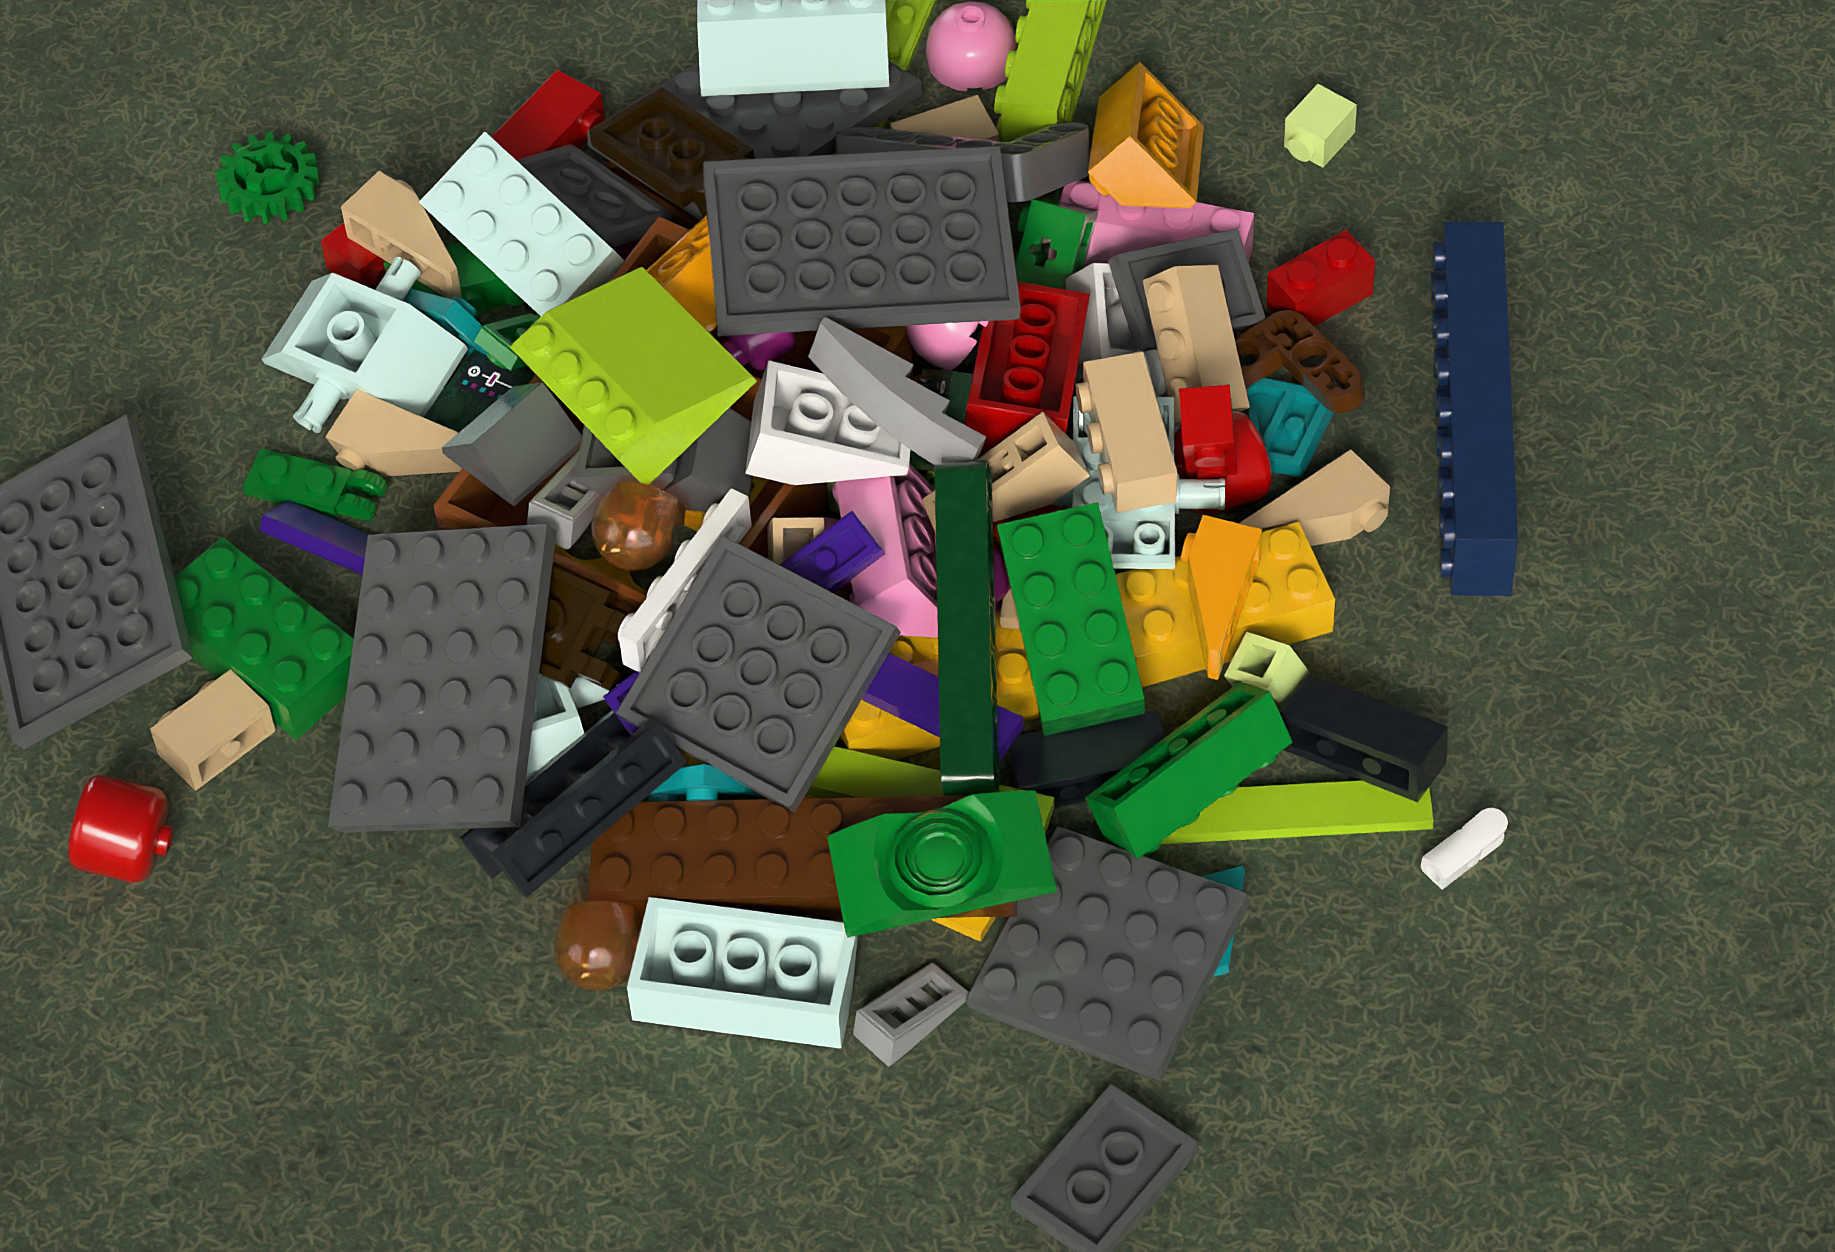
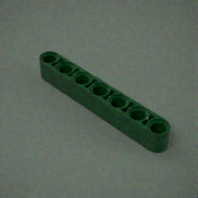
M988 460L936 464L935 519L942 790L944 796L999 792L993 503L990 466Z

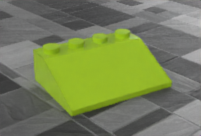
M643 267L545 312L510 346L645 488L757 382Z

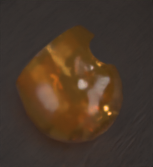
M617 482L602 499L594 515L592 537L595 546L606 561L618 568L630 571L648 569L658 564L669 553L672 547V529L674 526L685 524L686 507L675 496L659 488L638 482Z
M609 901L580 902L567 906L564 909L554 938V956L565 978L577 987L591 991H605L624 983L631 973L638 944V933L641 931L643 923L641 911L628 904Z

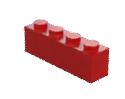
M556 70L491 138L515 160L570 144L579 149L587 141V131L605 121L602 94Z

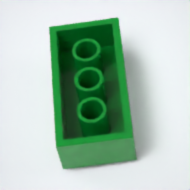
M1096 502L998 524L1000 547L1043 735H1052L1145 714V698L1099 503Z
M221 537L174 577L192 649V659L216 678H219L231 669L269 705L273 723L293 739L297 740L346 697L354 638L226 539Z

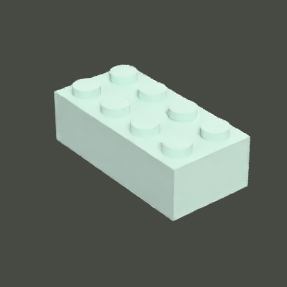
M486 132L475 141L419 202L540 316L563 303L606 284L624 262L604 240Z

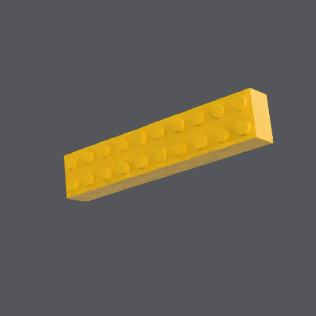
M1299 521L1262 532L1261 560L1224 663L1232 661L1246 632L1287 645L1333 632L1335 598ZM1181 556L1175 557V569H1132L1115 574L1141 686L1146 687L1206 669L1188 588V563L1181 562ZM1000 608L995 612L997 702L999 706L1022 716L1023 722H1027L1040 717L1019 629L1000 627ZM901 636L897 638L889 652L890 654L939 677L938 637ZM863 700L860 701L838 739L841 748L892 760L940 747L939 737Z

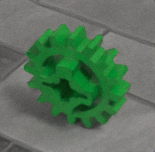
M267 132L263 141H258L252 134L248 136L249 145L245 147L237 143L231 145L234 156H221L222 169H218L215 172L221 202L228 204L229 212L232 215L242 211L245 222H250L256 215L261 216L263 224H269L273 215H278L283 222L287 221V211L293 209L302 213L305 211L303 199L314 201L316 198L314 187L320 186L316 156L314 153H308L307 144L304 141L293 145L290 134L283 136L280 141L274 139L273 132ZM238 183H241L243 185V189L238 185Z

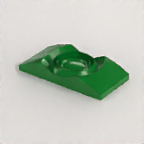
M1035 790L971 794L942 808L924 812L885 813L827 836L847 938L1057 892Z

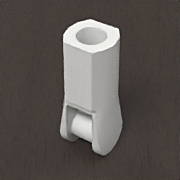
M1496 808L1482 810L1466 823L1461 830H1457L1422 857L1420 868L1443 890L1477 864L1478 860L1483 859L1500 846L1508 824L1507 817Z

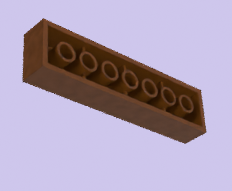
M969 795L806 798L802 800L795 813L770 799L640 802L592 842L588 902L598 922L643 923L649 897L820 920H843L827 836L885 813L924 812L942 808ZM1017 901L940 918L1017 917Z

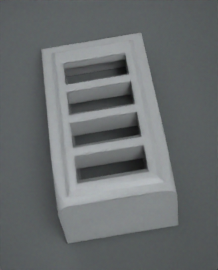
M579 451L529 502L527 525L548 524L557 531L555 545L564 549H569L580 538L608 498L576 483L574 473Z
M931 962L857 1010L853 1035L889 1067L966 1002L970 992L934 962ZM928 983L943 998L936 1001L921 988ZM913 997L925 1009L920 1012L907 1000ZM897 1011L908 1021L902 1024L891 1014Z

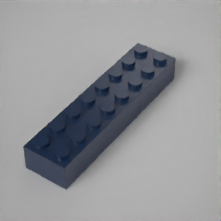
M1444 222L1443 241H1434L1433 270L1440 272H1431L1430 287L1431 301H1434L1435 309H1440L1432 311V339L1436 340V348H1442L1434 349L1433 377L1437 378L1438 387H1443L1435 388L1434 401L1435 417H1439V427L1436 428V457H1440L1441 466L1438 467L1437 494L1438 497H1441L1442 507H1439V537H1443V548L1440 551V577L1450 578L1451 595L1512 596L1518 528L1503 222Z

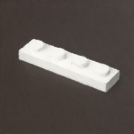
M731 488L719 504L714 503L706 512L702 527L692 540L687 539L681 544L676 553L674 563L666 574L658 576L652 582L647 592L646 600L637 612L630 613L625 617L618 631L623 665L639 673L641 672L721 536L739 544L752 527L749 498L747 495Z

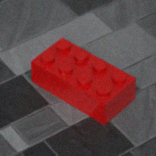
M1017 282L1020 300L1019 319L989 321L986 327L983 326L964 424L986 436L980 453H987L1042 412L1066 434L1090 294Z

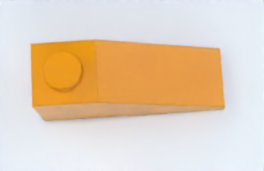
M1203 515L1196 534L1189 532L1186 536L1181 562L1188 563V588L1208 678L1218 680L1261 560L1262 529Z

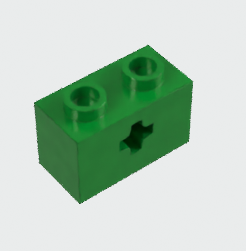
M1047 197L1032 199L1030 205H1025L1018 223V232L1023 234L1019 252H1013L1017 282L1066 290V278L1085 267L1098 212ZM1050 242V248L1057 251L1056 258L1048 259V254L1041 251L1042 244Z

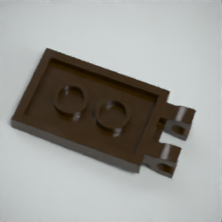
M663 87L589 130L591 145L680 208H684L694 202L703 217L707 215L703 162L755 159L753 148Z
M552 566L539 675L570 689L577 675L608 691L617 686L622 674L612 669L608 663L595 658L607 633L618 638L619 628L627 616L612 609L617 599L613 593Z

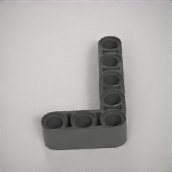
M1083 123L1053 124L1010 142L873 127H850L835 132L836 155L1000 146L1007 202L1032 200L1089 176L1088 125Z

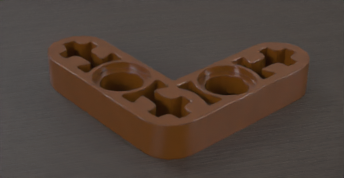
M1283 310L1276 312L1235 338L1239 357L1246 354L1259 356L1253 364L1241 366L1246 390L1250 388V385L1284 366L1325 408L1332 412L1344 413L1354 410L1362 404L1365 398V387L1358 368L1297 311ZM1295 334L1297 343L1294 346L1292 340L1287 335ZM1312 355L1326 357L1325 361L1316 367H1304L1301 365L1306 358ZM1335 377L1336 383L1345 390H1342L1340 387L1333 388L1331 378Z

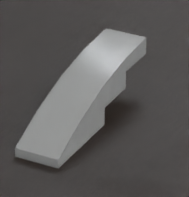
M824 317L819 325L808 357L846 398L879 427L934 465L977 461L986 436L945 415L950 400L909 379L913 364Z

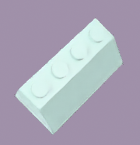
M886 0L697 1L701 96L889 87Z
M649 897L627 985L632 1020L842 1049L852 1000L858 936L847 938L843 922Z

